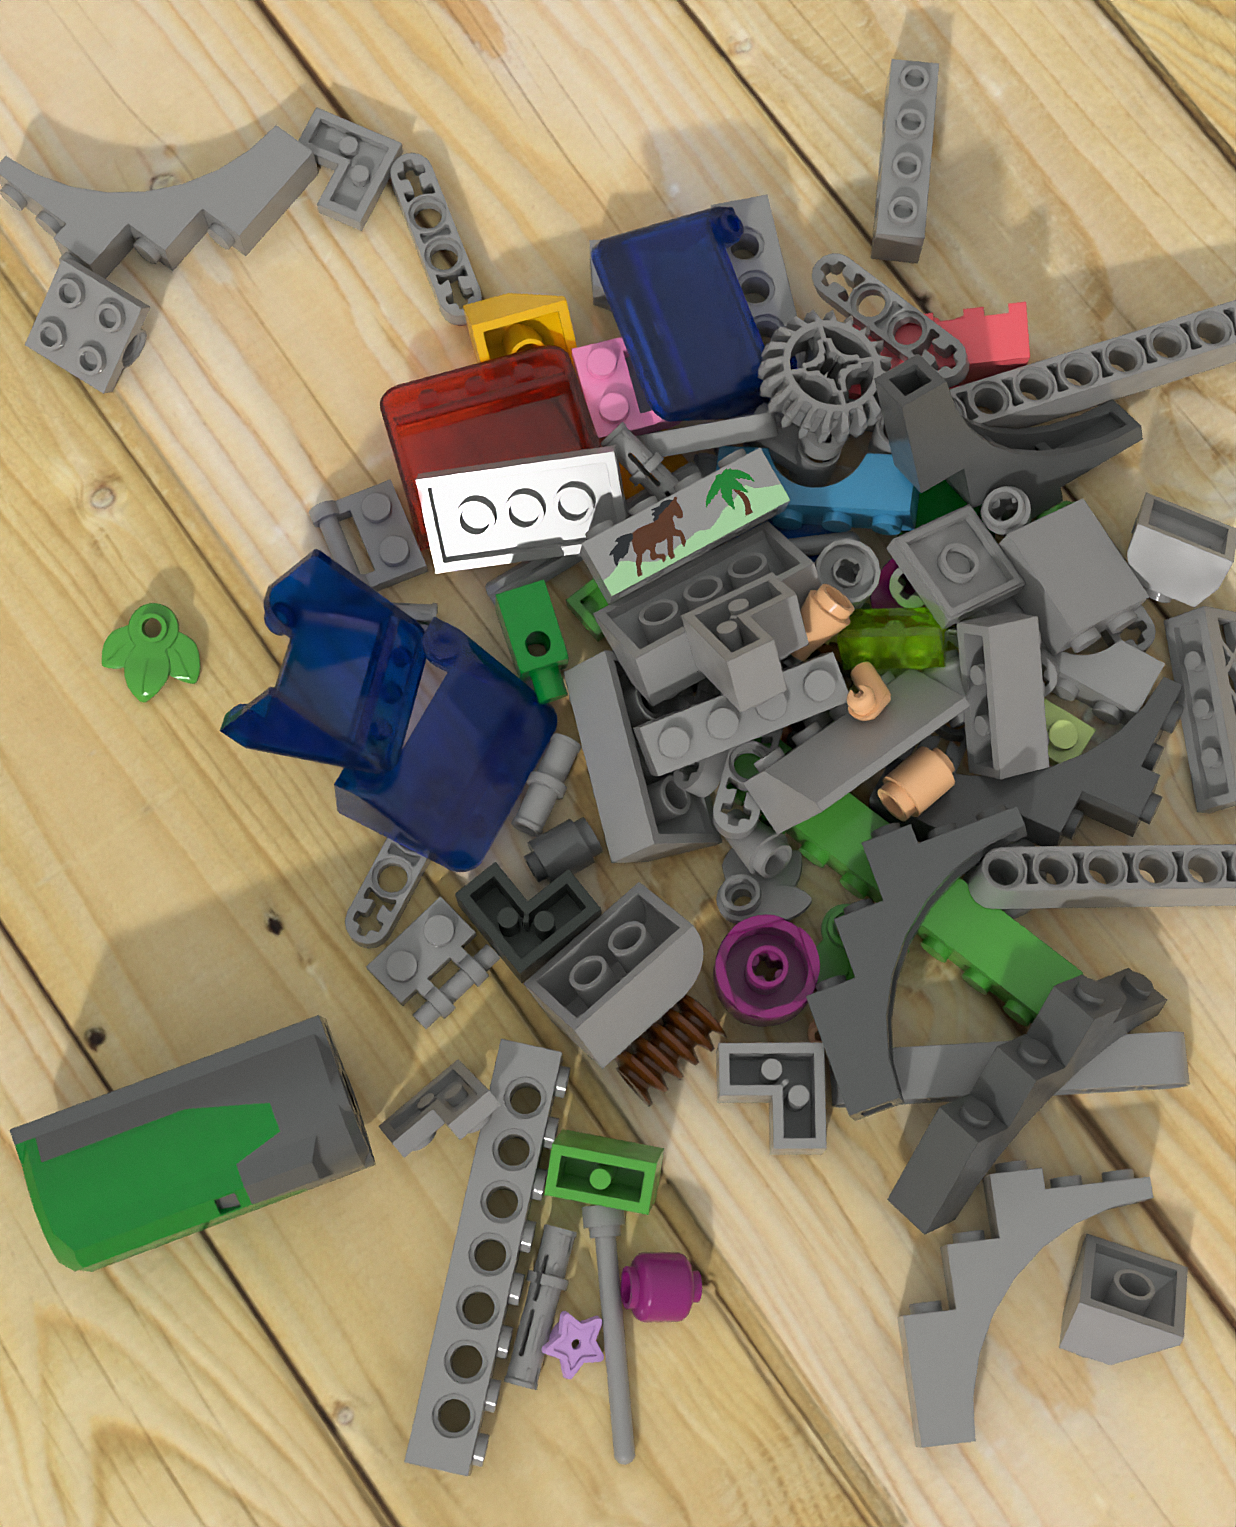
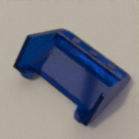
M716 206L610 236L596 243L591 251L593 265L646 400L654 413L666 421L727 419L754 413L759 405H762L763 402L769 404L771 400L769 397L760 396V387L764 380L758 378V368L763 358L761 354L766 345L762 341L726 251V248L736 244L744 233L743 224L735 214L733 207ZM795 355L790 358L791 370L798 369Z
M314 549L270 584L264 597L263 607L266 626L272 633L278 636L286 635L290 638L275 687H269L250 703L238 704L229 710L223 719L220 732L250 750L374 774H385L397 766L401 756L429 651V640L426 632L415 619L325 553Z
M434 617L423 636V652L431 664L448 673L393 766L376 757L365 756L353 759L343 768L334 783L337 811L340 814L455 872H467L478 867L484 860L526 786L530 772L535 770L551 742L550 739L557 729L558 718L554 707L550 703L539 704L536 692L464 632Z

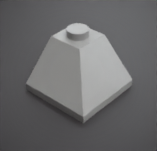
M1086 1234L1063 1311L1059 1348L1084 1358L1113 1365L1181 1345L1185 1328L1188 1267Z

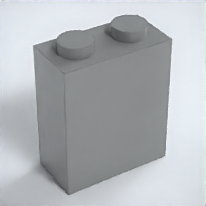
M1083 498L1008 533L998 544L1026 583L1023 589L1013 596L1026 615L1038 616L1041 639L1053 656L1072 647L1075 653L1086 649L1101 637L1100 632L1108 628L1112 634L1125 629L1138 619L1135 611L1149 598V595Z

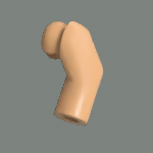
M862 662L857 664L850 674L859 692L855 695L850 690L846 701L848 711L855 719L870 721L875 719L891 701V693L873 664Z

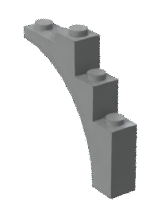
M276 125L249 151L222 168L184 184L144 192H102L71 187L35 174L5 156L0 161V185L2 187L0 195L18 211L27 208L37 216L35 218L37 223L54 237V241L62 255L59 259L60 262L62 259L71 258L106 279L133 248L148 262L155 265L160 261L173 271L207 232L224 249L229 250L231 247H234L247 256L318 175L313 151Z
M1026 1160L995 1164L996 1173L989 1174L983 1178L991 1239L985 1240L984 1230L952 1234L953 1244H946L940 1247L949 1310L942 1311L941 1301L909 1304L911 1315L897 1317L916 1447L924 1448L975 1441L973 1396L979 1354L993 1314L1012 1282L1044 1246L1076 1223L1105 1210L1136 1204L1154 1198L1150 1177L1134 1178L1133 1169H1124L1101 1173L1103 1182L1082 1184L1081 1175L1050 1179L1051 1188L1045 1189L1042 1168L1027 1169Z

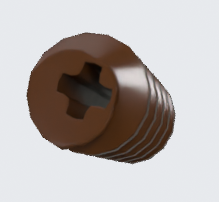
M687 994L676 1003L680 1012L670 1008L661 1017L664 1026L655 1022L646 1030L649 1040L639 1036L630 1044L634 1052L633 1054L624 1050L615 1057L618 1065L616 1068L617 1072L648 1107L653 1104L648 1092L650 1086L663 1093L668 1091L663 1077L666 1072L678 1079L684 1077L679 1064L681 1059L695 1066L700 1063L694 1049L695 1046L699 1045L710 1052L715 1049L709 1035L712 1031L727 1038L726 1033L712 1014L701 1003Z

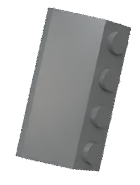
M766 521L593 614L631 683L654 706L664 700L675 697L680 691L706 678L695 666L681 615L771 572L796 593L800 609L810 590H818L821 583L815 563L770 522Z
M604 650L565 671L564 676L569 699L572 704L581 747L584 752L611 863L649 862L722 843L721 835L713 823V805L710 795L698 797L680 789L674 782V771L659 777L652 776L633 729L635 726L687 707L684 696H675L652 706L631 683L614 651Z
M910 668L897 677H894L891 671L888 670L880 675L891 693V701L875 719L870 721L855 719L849 713L847 703L834 707L828 711L833 719L824 727H821L818 721L813 722L791 737L796 744L794 748L784 754L779 746L754 763L759 772L743 782V784L778 835L823 812L971 706L967 699L914 668Z

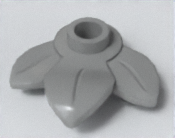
M733 848L725 856L722 864L725 881L717 892L716 902L719 912L726 920L738 924L752 916L769 914L790 921L804 913L811 905L812 898L809 894L796 887L802 872V856L798 850H792V856L787 866L778 875L768 879L763 878L761 875L751 874ZM746 896L751 898V902L746 905H734V902L739 897Z

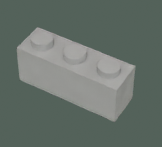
M1002 612L956 622L961 683L966 699L971 705L964 710L969 773L1001 780L1048 768L1049 735L1046 730L1045 685L1042 678L1041 634L1038 626V616Z

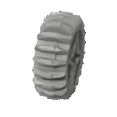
M814 310L807 313L804 320L795 315L788 321L786 327L780 326L779 329H776L770 343L766 344L761 354L763 358L758 368V378L764 381L760 387V396L771 398L768 404L769 413L782 412L784 414L781 420L782 428L790 426L792 423L799 426V439L805 437L809 431L815 432L819 444L825 442L829 434L840 444L846 440L849 433L856 438L862 435L867 426L875 425L882 415L874 379L890 370L892 358L880 355L884 348V340L871 342L868 339L870 326L862 328L860 331L853 327V315L846 318L844 322L837 321L834 310L826 313L823 320ZM806 351L808 355L806 363H802L798 369L791 370L790 358ZM860 384L861 397L853 402L846 403L844 396L847 390L852 385Z

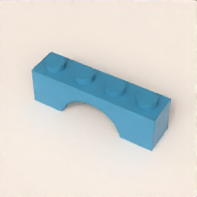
M719 447L717 463L739 449L743 448L746 454L758 448ZM761 448L790 499L784 512L767 520L775 526L793 530L801 528L802 525L822 526L824 529L832 532H847L851 528H866L882 535H897L901 531L915 529L920 492L894 465L892 454L867 453L858 468L844 480L825 487H805L786 479L776 469L769 449Z

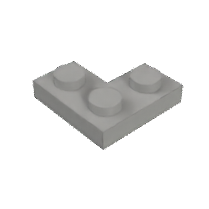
M316 107L298 141L313 151L317 164L334 171L317 203L319 213L362 231L391 176L392 164L403 153L402 143Z
M456 1060L378 1127L405 1158L412 1151H418L427 1146L435 1137L436 1131L444 1124L449 1127L459 1140L468 1133L479 1131L489 1122L492 1113L501 1105L492 1093L459 1060Z

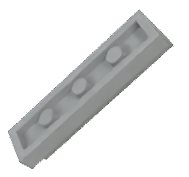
M1202 606L1164 620L1174 681L1182 684L1178 704L1184 706L1181 722L1197 812L1213 813L1236 806V612ZM1219 625H1223L1226 644L1221 638ZM1228 674L1233 680L1235 692L1230 686Z

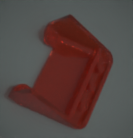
M543 345L402 383L388 389L380 400L382 418L420 551L429 549L430 545L416 484L418 473L601 447L571 358L564 349L554 345Z

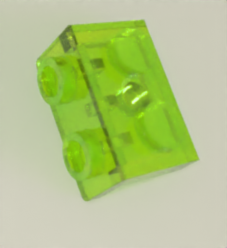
M927 607L854 609L853 613L849 616L851 623L838 633L837 642L844 670L853 669L862 662L872 663L875 669L910 668L918 670L946 667L949 627L942 630Z

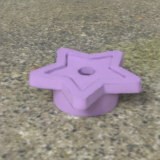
M567 1311L560 1313L559 1322L553 1327L549 1341L542 1346V1352L560 1360L564 1378L572 1379L583 1363L601 1362L604 1359V1354L596 1342L602 1326V1319L596 1315L579 1321ZM575 1339H578V1346L576 1348H572V1342Z

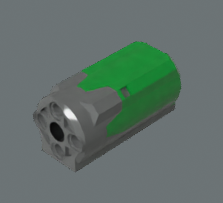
M320 1015L10 1129L23 1168L32 1205L42 1232L58 1262L73 1271L93 1272L376 1165L353 1088L339 1056L327 1019Z

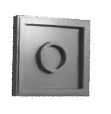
M970 504L892 539L886 548L942 630L1019 593L1026 585Z

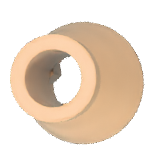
M822 584L818 590H810L800 609L809 645L792 652L791 655L798 660L806 661L815 650L851 623L849 616L853 613L854 606L844 594L828 584Z

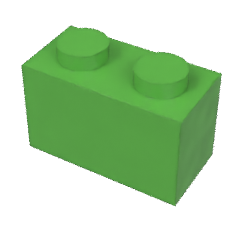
M562 1129L552 1143L544 1195L649 1215L657 1197L664 1148Z

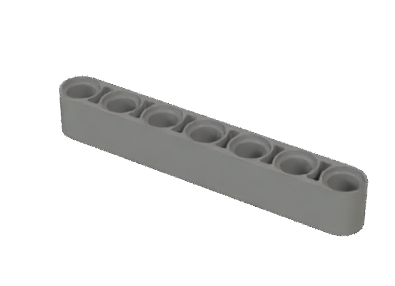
M1236 844L999 847L992 849L984 856L969 878L968 888L976 903L990 909L1236 906ZM1189 869L1199 873L1203 882L1194 879ZM1089 870L1101 874L1106 884L1094 880ZM1139 870L1148 872L1153 877L1155 883L1145 880ZM988 871L997 872L1002 875L1007 885H1001L993 881ZM1039 871H1046L1051 874L1057 885L1046 882L1041 877Z
M1184 1032L1125 1034L1079 1070L1053 1096L1158 1090L1189 1086ZM1008 1041L893 1048L894 1064L904 1103L900 1105L952 1102L970 1094L996 1047ZM829 1062L832 1106L846 1108Z

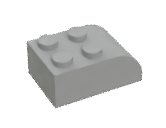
M638 882L523 984L549 1019L603 1069L691 989L702 967L703 943L694 925Z

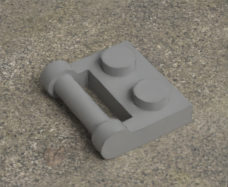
M391 479L336 501L321 502L309 510L314 526L320 528L341 577L342 582L339 584V588L344 600L353 601L428 572L427 565ZM353 517L375 571L360 574L339 521Z

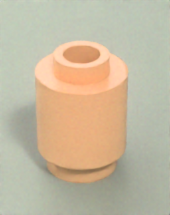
M920 746L884 777V785L877 791L878 796L886 809L897 819L906 821L911 816L919 817L955 785L952 774L955 771V767L949 757L940 749L933 748L930 750L927 747Z

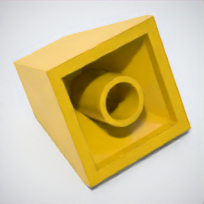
M507 293L463 305L473 350L493 414L581 390L572 359V349L577 348L567 301L564 296Z

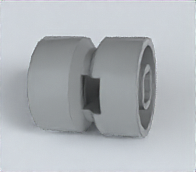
M852 539L834 541L823 549L814 562L821 585L828 584L844 594L854 606L853 613L862 607L879 584L881 570L878 558L872 549L861 541Z

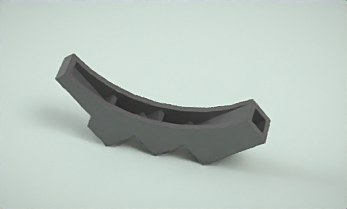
M919 353L874 379L894 465L920 493L945 480L973 509L983 504L987 495L999 487L1012 486L1019 488L1028 496L1031 505V519L1063 501L1062 486L1143 439L1141 425L1113 399L1079 416L1050 425L1030 428L989 427L964 418L955 407L947 381Z
M1163 677L1145 706L1119 732L1088 752L1052 767L1001 780L982 775L969 776L952 773L955 785L919 817L911 816L906 821H901L893 816L883 805L877 792L884 785V777L904 761L897 758L886 766L870 796L869 808L889 824L900 823L901 827L911 824L919 842L928 840L927 833L942 825L955 823L957 828L976 822V815L979 812L996 805H1005L1006 809L1018 806L1028 835L1024 839L1039 846H1059L1063 837L1073 840L1084 815L1133 837L1141 821L1147 824L1151 823L1162 800V796L1155 794L1160 775L1153 771L1158 764L1164 747L1157 743L1163 731L1171 734L1174 732L1183 713L1184 706L1177 703L1182 684Z
M1005 805L987 808L976 815V822L957 828L955 823L942 825L928 832V840L920 843L911 824L901 827L900 823L882 826L871 832L872 839L862 842L883 901L875 904L873 899L854 902L843 909L845 915L834 919L855 978L847 981L845 975H839L826 979L816 985V993L806 996L847 1112L853 1120L857 1121L904 1103L894 1064L892 1017L897 981L910 944L931 908L959 877L977 865L992 849L1005 847L1028 836L1018 806L1006 809Z
M1130 968L1097 981L1087 978L1082 974L1054 985L1027 1034L998 1045L971 1093L938 1108L887 1200L924 1235L954 1221L997 1158L1046 1102L1079 1070L1109 1045L1135 1027L1158 1016L1167 999L1154 989L1152 982L1147 977L1132 971Z

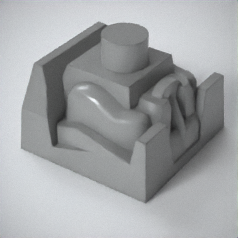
M1146 492L1131 531L1133 536L1127 551L1128 565L1150 598L1162 603H1170L1172 599H1175L1195 608L1219 589L1231 568L1236 549V528Z

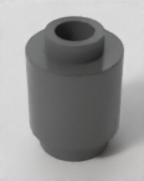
M582 817L575 822L568 819L527 842L531 852L525 855L524 859L538 883L545 879L551 883L568 869L574 875L595 863L593 857L602 853L603 849L591 826Z

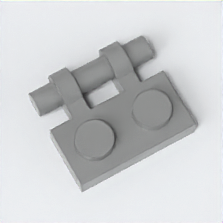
M440 896L370 962L366 968L402 1006L418 992L426 1002L413 1014V1017L427 1029L440 1016L445 1019L456 1008L453 1003L473 984L479 987L489 977L487 971L500 957L488 944L473 957L463 949L477 936L476 932ZM452 961L460 970L438 989L430 980Z

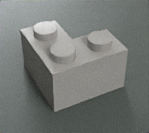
M773 572L681 615L695 666L741 713L752 707H758L766 703L768 699L787 691L780 660L785 659L792 652L809 645L797 595Z
M823 1042L718 1043L716 1050L717 1103H769L770 1155H822L827 1149Z

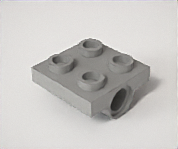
M71 258L62 259L25 345L103 394L113 392L122 370L133 364L144 348L147 334L141 328L150 310V306Z

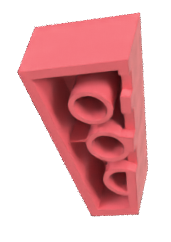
M1026 301L1009 303V313L985 316L984 307L963 309L964 316L940 321L934 317L933 313L924 314L958 339L965 347L970 363L969 372L962 382L956 386L949 387V389L1027 365L1030 358ZM915 323L904 324L898 328L895 340L902 345L913 344L922 335V328ZM853 324L854 328L859 331L861 330L857 325ZM869 335L868 339H869L871 342H872V341H876L874 338H872V337ZM931 343L927 351L935 357L938 371L944 366L951 369L956 366L953 358L954 354L947 359L943 358L934 351ZM885 347L880 354L881 356L892 358L890 369L904 362ZM860 384L852 385L849 389V399L857 400L861 397Z

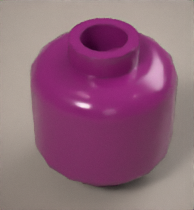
M639 1253L632 1260L630 1266L623 1268L620 1288L624 1308L631 1309L634 1317L641 1322H680L689 1315L693 1303H698L701 1299V1275L698 1270H692L689 1260L682 1253Z

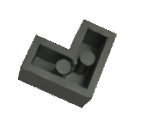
M496 862L455 893L458 906L521 983L536 973L601 916L599 905L569 869L529 901H527Z

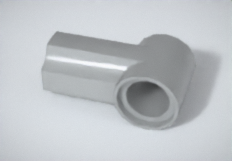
M763 402L754 414L768 412V404ZM775 412L778 436L744 442L750 447L768 448L772 460L789 470V475L795 484L805 487H824L828 484L841 454L840 451L836 457L822 461L823 463L811 461L800 446L799 426L792 423L790 426L782 428L781 420L784 414L781 412ZM828 436L825 443H829L832 437Z

